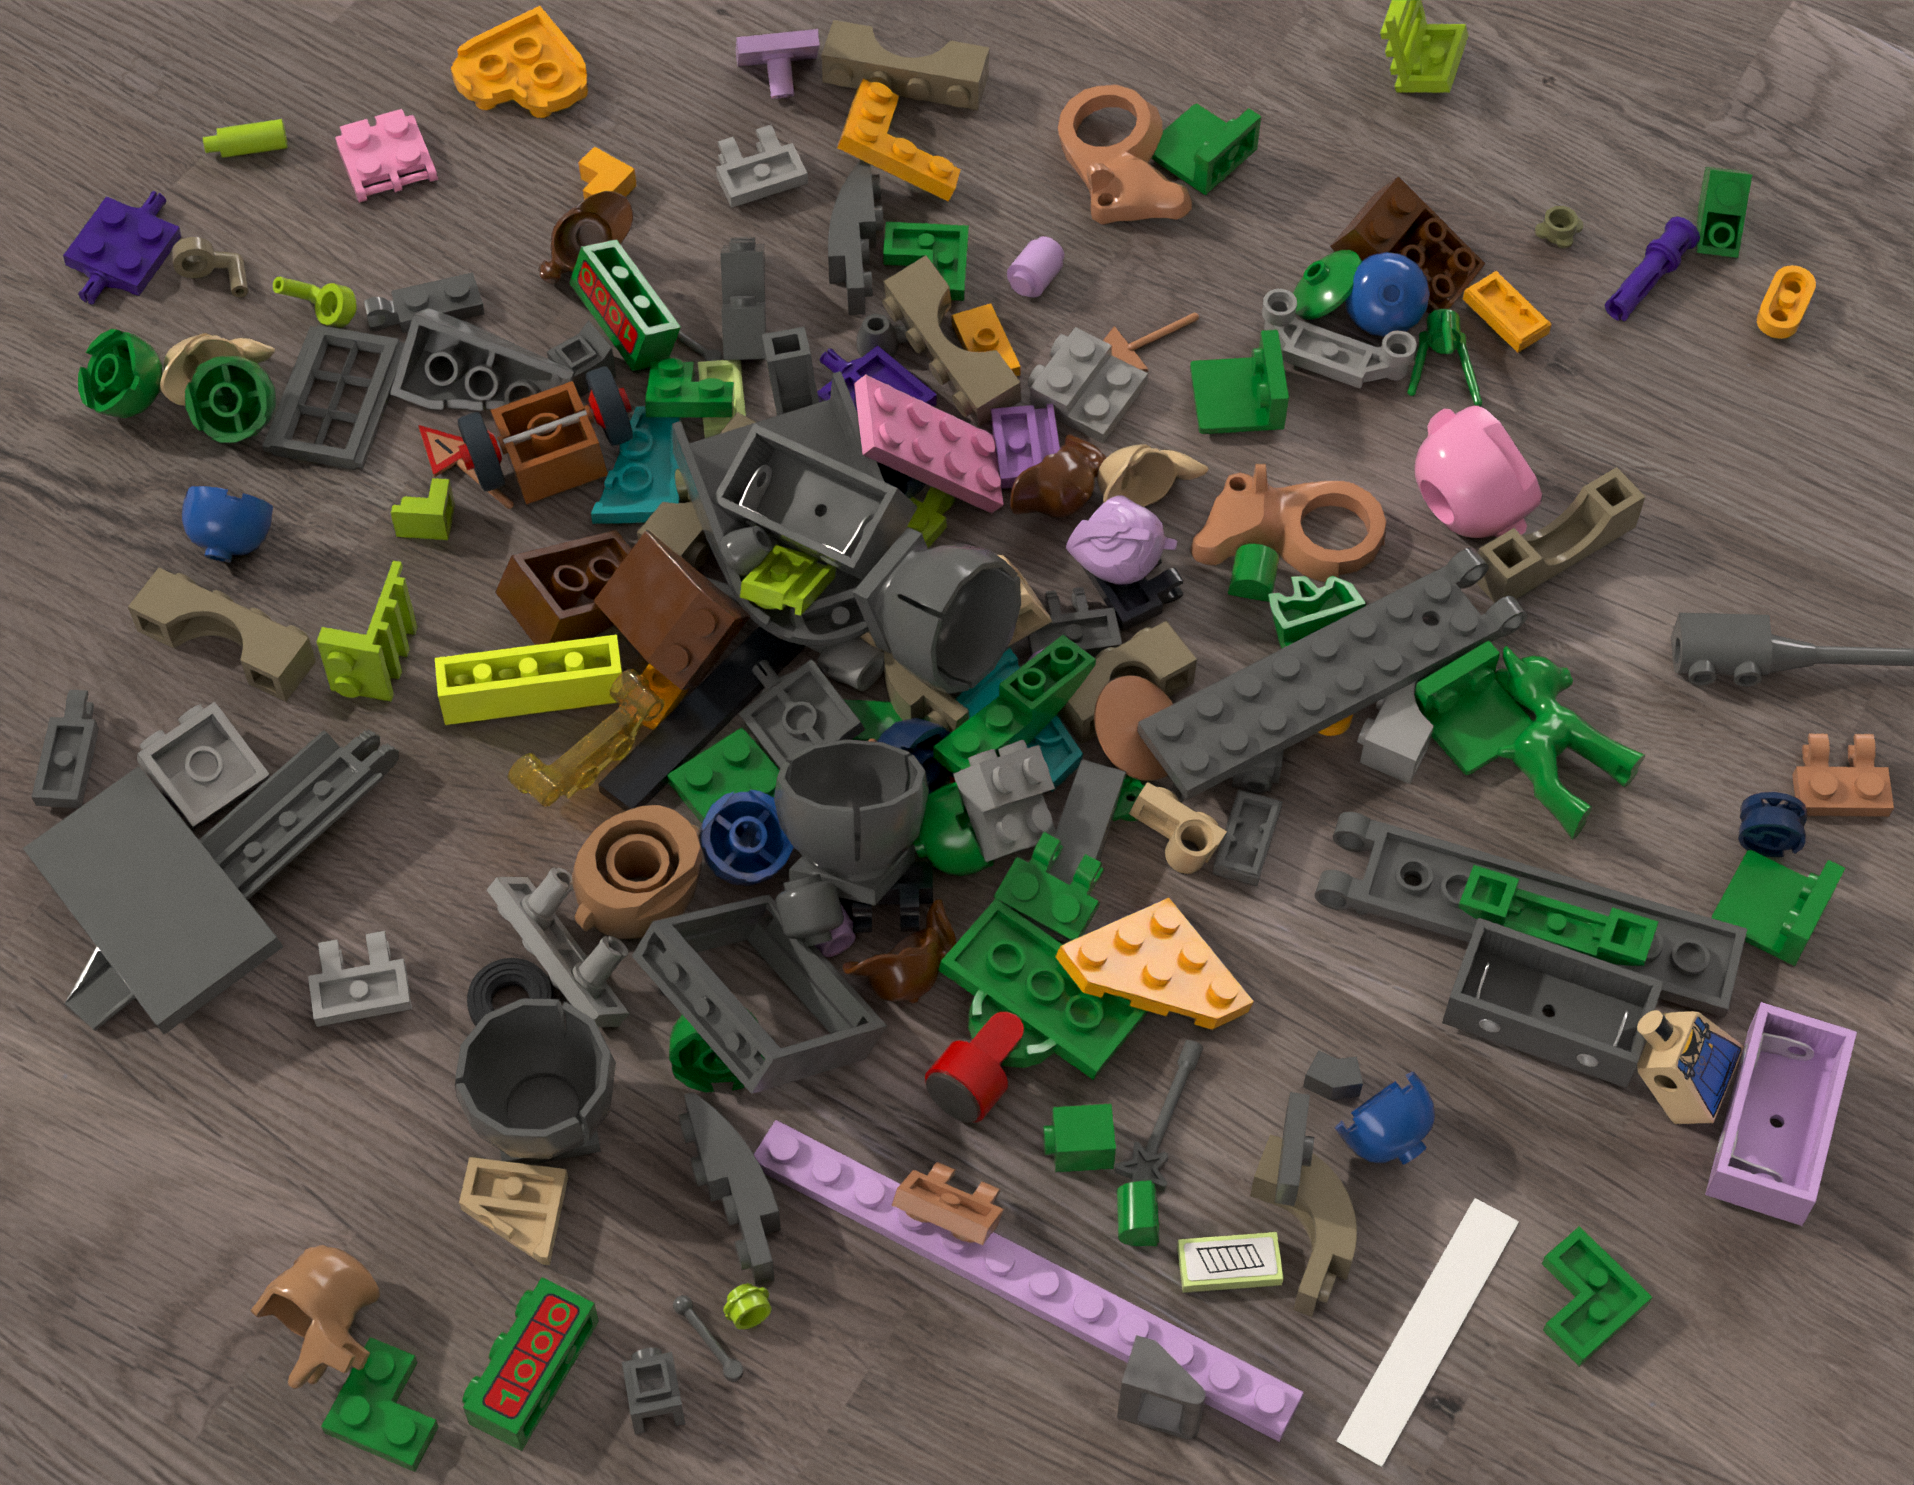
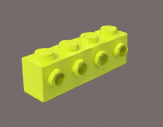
M617 635L435 658L438 698L445 725L619 703L625 698Z

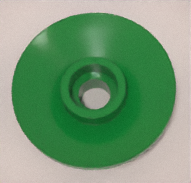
M1339 250L1309 265L1293 292L1297 299L1296 314L1302 319L1311 320L1322 317L1339 307L1352 293L1354 274L1362 262L1361 258L1354 251Z

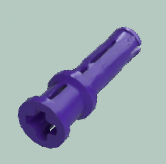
M1672 217L1666 223L1665 232L1660 238L1653 239L1647 245L1644 260L1627 277L1615 294L1605 302V309L1612 318L1618 321L1620 319L1622 321L1627 320L1636 306L1657 284L1658 280L1665 273L1672 272L1678 268L1681 263V256L1688 249H1693L1700 241L1699 231L1693 223L1682 217Z

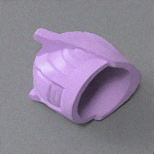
M1118 495L1103 503L1089 520H1081L1071 534L1066 549L1086 570L1099 579L1114 584H1131L1144 578L1156 566L1163 549L1176 550L1177 541L1164 536L1163 525L1155 514L1127 497Z

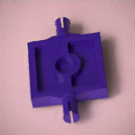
M152 191L141 208L131 207L107 196L63 255L66 266L84 273L89 278L83 289L78 293L82 301L85 303L88 301L90 305L94 304L105 287L123 289L134 295H141L172 251L173 246L181 238L179 226L156 217L167 202L161 193L157 195L156 191Z
M876 346L865 356L850 362H846L832 348L827 349V352L825 351L820 358V363L833 373L841 371L856 411L854 383L864 375L888 384L933 407L937 405V394L879 346ZM832 380L817 391L819 402L830 399Z

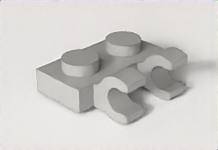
M771 125L756 129V134L760 141L756 143L759 154L746 158L742 157L733 137L717 141L722 153L718 155L721 166L716 167L717 179L731 208L808 184V173L793 143L781 146Z
M385 931L366 934L370 965L344 969L342 951L339 950L338 940L318 943L322 973L308 976L313 1018L317 1027L412 1009L404 959L391 961L389 942L386 940Z

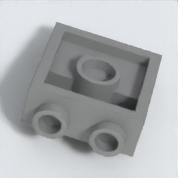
M1075 327L1068 337L1063 334L1057 337L1050 352L1052 359L1047 366L1038 364L1032 371L1028 380L1030 403L1034 405V409L1046 408L1047 404H1053L1056 420L1104 444L1147 385L1148 373L1112 356V345Z
M213 702L206 708L199 704L189 709L178 719L179 726L167 734L163 730L155 732L140 744L142 750L137 754L138 764L164 798L167 797L192 831L265 782L270 776L216 702Z
M1021 740L998 749L1000 757H997L995 749L979 753L968 758L970 767L953 774L985 862L1036 846L1043 832L1053 837L1055 836L1056 830L1052 817L1042 795L1055 789L1039 745L1027 748L1025 740Z

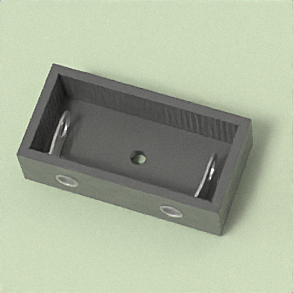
M755 423L711 500L732 519L748 527L759 526L769 537L775 538L860 580H863L901 536L917 509V506L898 488ZM827 507L826 514L820 517L818 515L819 510Z
M1478 918L1449 997L1442 1023L1627 1088L1645 1042V1038L1638 1032V1023L1645 1014L1655 1010L1664 981ZM1550 1009L1554 1012L1555 1016L1546 1017L1542 1011Z

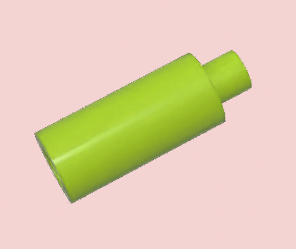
M283 119L217 128V135L203 137L205 153L220 152L222 158L288 148Z

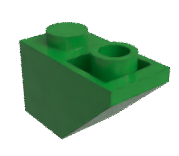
M1705 166L1698 205L1697 230L1700 234V241L1696 245V253L1739 257L1752 174L1747 171Z

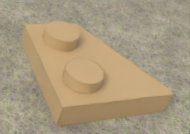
M469 1157L459 1200L461 1210L541 1264L550 1265L568 1181L567 1170Z

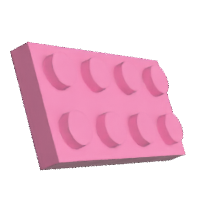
M864 375L854 383L862 453L864 456L989 513L995 512L1004 505L995 451L996 445L992 434L868 375Z

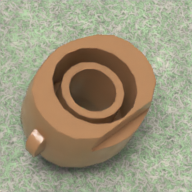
M661 805L640 806L604 821L585 841L577 854L572 880L578 903V909L575 914L577 924L584 931H589L595 927L601 933L616 937L617 939H639L644 937L653 921L682 915L695 895L702 868L703 853L700 845V828L691 825L686 818L675 810ZM640 876L650 878L646 881L639 882L627 880L632 877Z

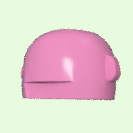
M1479 406L1467 407L1456 414L1451 409H1442L1430 419L1427 426L1428 437L1418 449L1415 461L1416 482L1428 507L1449 530L1465 537L1485 538L1496 536L1498 538L1513 528L1520 535L1524 534L1527 528L1524 518L1541 503L1542 493L1535 474L1501 422L1489 411Z

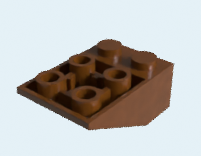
M1399 176L1369 199L1330 246L1335 252L1339 250L1354 251L1362 261L1372 255L1390 252L1402 254L1417 263L1427 278L1430 295L1426 312L1429 314L1435 310L1449 309L1485 265V262Z

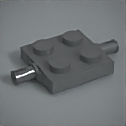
M812 659L795 672L781 677L777 675L767 660L759 662L767 676L764 675L757 664L753 667L752 673L758 678L765 689L757 700L739 712V715L780 769L783 761L786 762V758L809 746L845 739L852 740L865 730L860 720Z

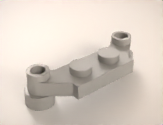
M1273 289L1264 296L1262 316L1265 319L1264 330H1278L1284 362L1361 389L1364 382L1383 378L1390 380L1403 379L1407 374L1408 366L1414 360L1417 344L1414 337L1407 332L1392 331L1383 338L1382 347L1377 348L1298 320L1295 316L1297 299L1288 290Z

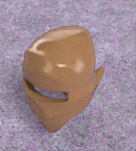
M324 1245L306 1249L294 1261L290 1269L284 1271L266 1287L264 1293L258 1298V1302L252 1307L251 1312L257 1318L273 1315L289 1330L304 1338L300 1357L289 1375L288 1385L291 1388H300L307 1381L312 1385L316 1384L328 1366L342 1373H348L351 1366L359 1370L363 1369L370 1352L353 1339L349 1334V1328L354 1320V1316L362 1307L376 1302L380 1297V1292L371 1273L360 1261L339 1248L326 1247Z

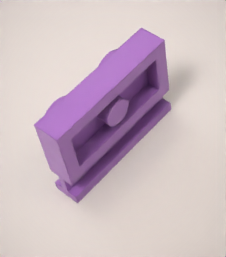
M1047 404L1046 408L1034 409V405L991 409V424L996 445L998 471L1001 479L1000 486L1001 489L1012 488L1015 480L1024 470L1041 463L1046 455L1055 454L1059 451L1053 404Z

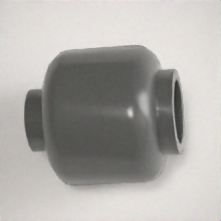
M820 874L783 883L785 891L777 895L776 906L785 936L789 939L803 938L805 947L833 940L830 931L840 927L844 922V915L835 884L829 880H822Z

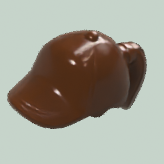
M602 191L593 194L566 212L553 228L550 248L551 261L544 260L539 265L540 277L546 283L553 285L558 283L561 274L565 272L573 273L580 249L583 246L617 240L621 245L633 223V210L628 199L613 191Z
M1072 434L1067 435L1065 445L1057 453L1046 455L1041 463L1027 468L1017 477L1011 491L1010 508L1012 513L1015 515L1042 513L1051 517L1062 518L1078 511L1091 499L1095 487V478L1098 477L1099 468L1106 459V456L1092 443Z
M936 899L931 904L926 916L925 929L907 936L887 954H876L862 962L849 961L844 963V973L866 976L878 996L885 1001L918 1002L919 997L933 987L939 973L938 969L941 960L957 943L953 928L946 915L943 901Z

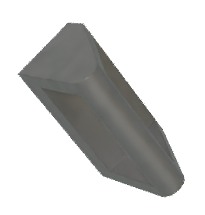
M1136 1335L1121 1384L1117 1418L1184 1439L1195 1438L1199 1432L1206 1395L1205 1390L1157 1341Z

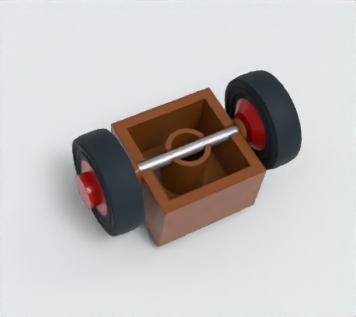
M607 366L591 370L585 374L590 393L588 398L590 408L588 405L583 406L575 385L571 381L492 409L491 413L499 434L497 437L498 441H496L494 434L486 429L479 412H474L457 419L464 441L463 445L458 446L467 471L474 469L484 492L505 485V478L500 466L502 462L501 449L503 455L506 454L526 505L608 475L599 441L591 425L594 422L593 416L597 425L603 428L606 438L612 446L633 439V432L627 415L632 412L628 396L623 387L618 389Z

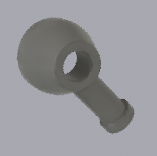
M871 314L864 319L857 333V351L863 357L876 346H879L893 357L898 351L899 344L909 342L905 334L907 328L904 325L894 328L886 316Z
M759 526L732 531L720 540V548L725 561L733 571L741 576H747L754 568L760 566L776 545L782 546L780 541L769 537Z

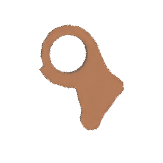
M1119 85L1088 88L1068 101L1060 114L1058 124L1060 143L1066 159L1079 174L1090 192L1091 216L1093 220L1100 224H1109L1117 221H1135L1150 218L1180 219L1189 213L1192 209V200L1187 188L1182 184L1167 180L1149 163L1163 133L1162 119L1155 106L1144 100L1135 90ZM1119 107L1130 111L1137 118L1136 126L1131 134L1120 143L1108 147H1095L1084 143L1077 137L1078 128L1082 121L1094 111L1103 108Z
M1255 464L1253 477L1241 472L1228 476L1223 491L1214 502L1206 524L1193 537L1190 550L1195 561L1205 565H1217L1227 558L1234 556L1237 549L1243 545L1261 544L1274 549L1289 565L1302 575L1317 581L1326 582V579L1332 575L1339 578V575L1357 572L1374 561L1381 546H1385L1386 519L1381 504L1373 495L1353 483L1347 481H1319L1274 488L1268 484L1266 464ZM1325 506L1344 507L1358 515L1364 522L1368 534L1361 543L1353 548L1339 551L1324 549L1313 543L1304 534L1301 522L1306 514L1316 508Z

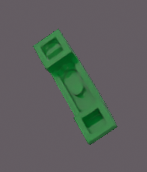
M1473 865L1459 902V909L1477 920L1481 918L1614 965H1645L1659 921L1613 907L1609 916L1519 889V878Z

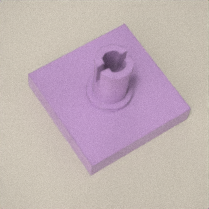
M818 29L737 37V67L767 64L771 98L793 97L794 87L791 61L817 58L820 46Z

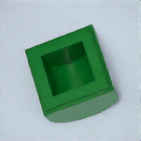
M1246 544L1239 547L1235 554L1228 595L1269 602L1268 594L1274 592L1279 566L1278 554L1270 547L1261 544Z
M1152 1180L1135 1181L1120 1186L1117 1189L1119 1241L1130 1246H1157V1243H1160L1158 1198L1155 1184H1152Z

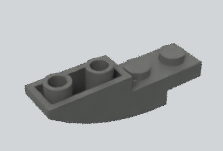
M860 160L853 168L839 192L833 208L828 234L829 283L846 282L849 315L865 314V297H873L871 271L863 272V264H870L869 249L876 248V231H884L882 206H874V199H881L879 174H871V164Z
M694 1092L685 1094L687 1113L678 1116L685 1143L694 1141L698 1156L690 1158L697 1187L707 1185L711 1202L722 1199L729 1226L738 1224L742 1239L734 1241L741 1270L751 1268L755 1285L775 1280L773 1262L765 1234L780 1231L781 1225L779 1209L768 1180L754 1154L734 1127L713 1106Z

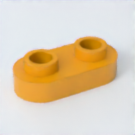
M1791 265L1782 267L1776 272L1757 315V325L1766 335L1783 339L1794 335L1798 330L1816 288V280L1807 269Z

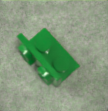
M1194 104L1163 130L1156 151L1151 159L1206 195L1258 149L1261 116L1248 108L1237 119L1232 118L1226 123L1201 105Z
M1278 330L1261 331L1259 348L1252 349V357L1197 360L1191 362L1190 373L1199 433L1214 434L1282 430L1285 428L1289 395Z
M1489 640L1418 682L1414 693L1420 712L1434 726L1431 737L1465 775L1474 773L1500 757L1497 754L1498 749L1502 746L1513 744L1515 739L1533 723L1529 716L1496 681L1495 670L1500 652Z
M1748 850L1711 918L1746 928L1745 942L1796 966L1842 877L1845 867L1828 860L1820 876L1810 872L1809 876L1806 877L1761 854Z

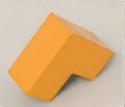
M595 146L578 162L581 180L589 183L583 189L584 200L602 191H613L626 197L637 186L635 169Z

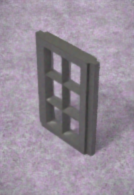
M317 325V327L310 326L264 441V451L271 452L274 456L356 470V468L363 469L391 396V389L405 342H400L397 338L321 325ZM328 345L350 349L341 374L318 370ZM358 351L381 354L372 379L349 375ZM315 379L337 383L327 409L305 405ZM345 384L368 388L358 414L336 410ZM301 414L324 418L314 444L291 440ZM332 420L355 423L345 449L322 445Z

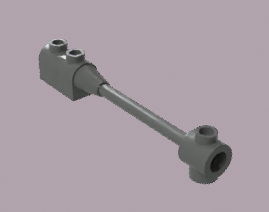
M1679 612L1671 634L1675 673L1688 674L1689 681L1694 685L1711 684L1716 680V675H1734L1735 684L1749 687L1760 683L1762 676H1768L1769 673L1809 667L1814 664L1914 666V648L1815 646L1813 643L1773 635L1771 633L1769 615Z

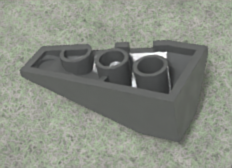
M428 308L413 314L390 394L429 409H495L573 381L575 371L473 324Z

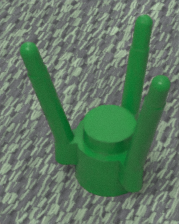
M1450 309L1435 310L1427 317V330L1419 333V348L1410 378L1408 395L1414 396L1416 394L1429 347H1432L1435 352L1440 354H1452L1457 349L1474 405L1481 407L1480 390L1466 347V335L1460 329V317L1455 311Z

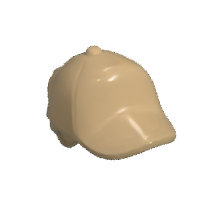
M207 333L187 338L172 346L164 358V372L160 382L161 391L173 403L186 406L185 389L187 383L192 381L193 375L197 372L196 368L201 363L219 356H241L259 363L269 359L275 353V349L248 338L227 340L218 335L212 336Z
M1146 444L1133 445L1110 454L1099 468L1097 481L1099 489L1104 496V503L1112 497L1123 495L1134 503L1145 507L1162 499L1173 485L1176 477L1182 480L1198 478L1207 473L1208 467L1181 452L1171 450L1159 451L1158 448H1150Z

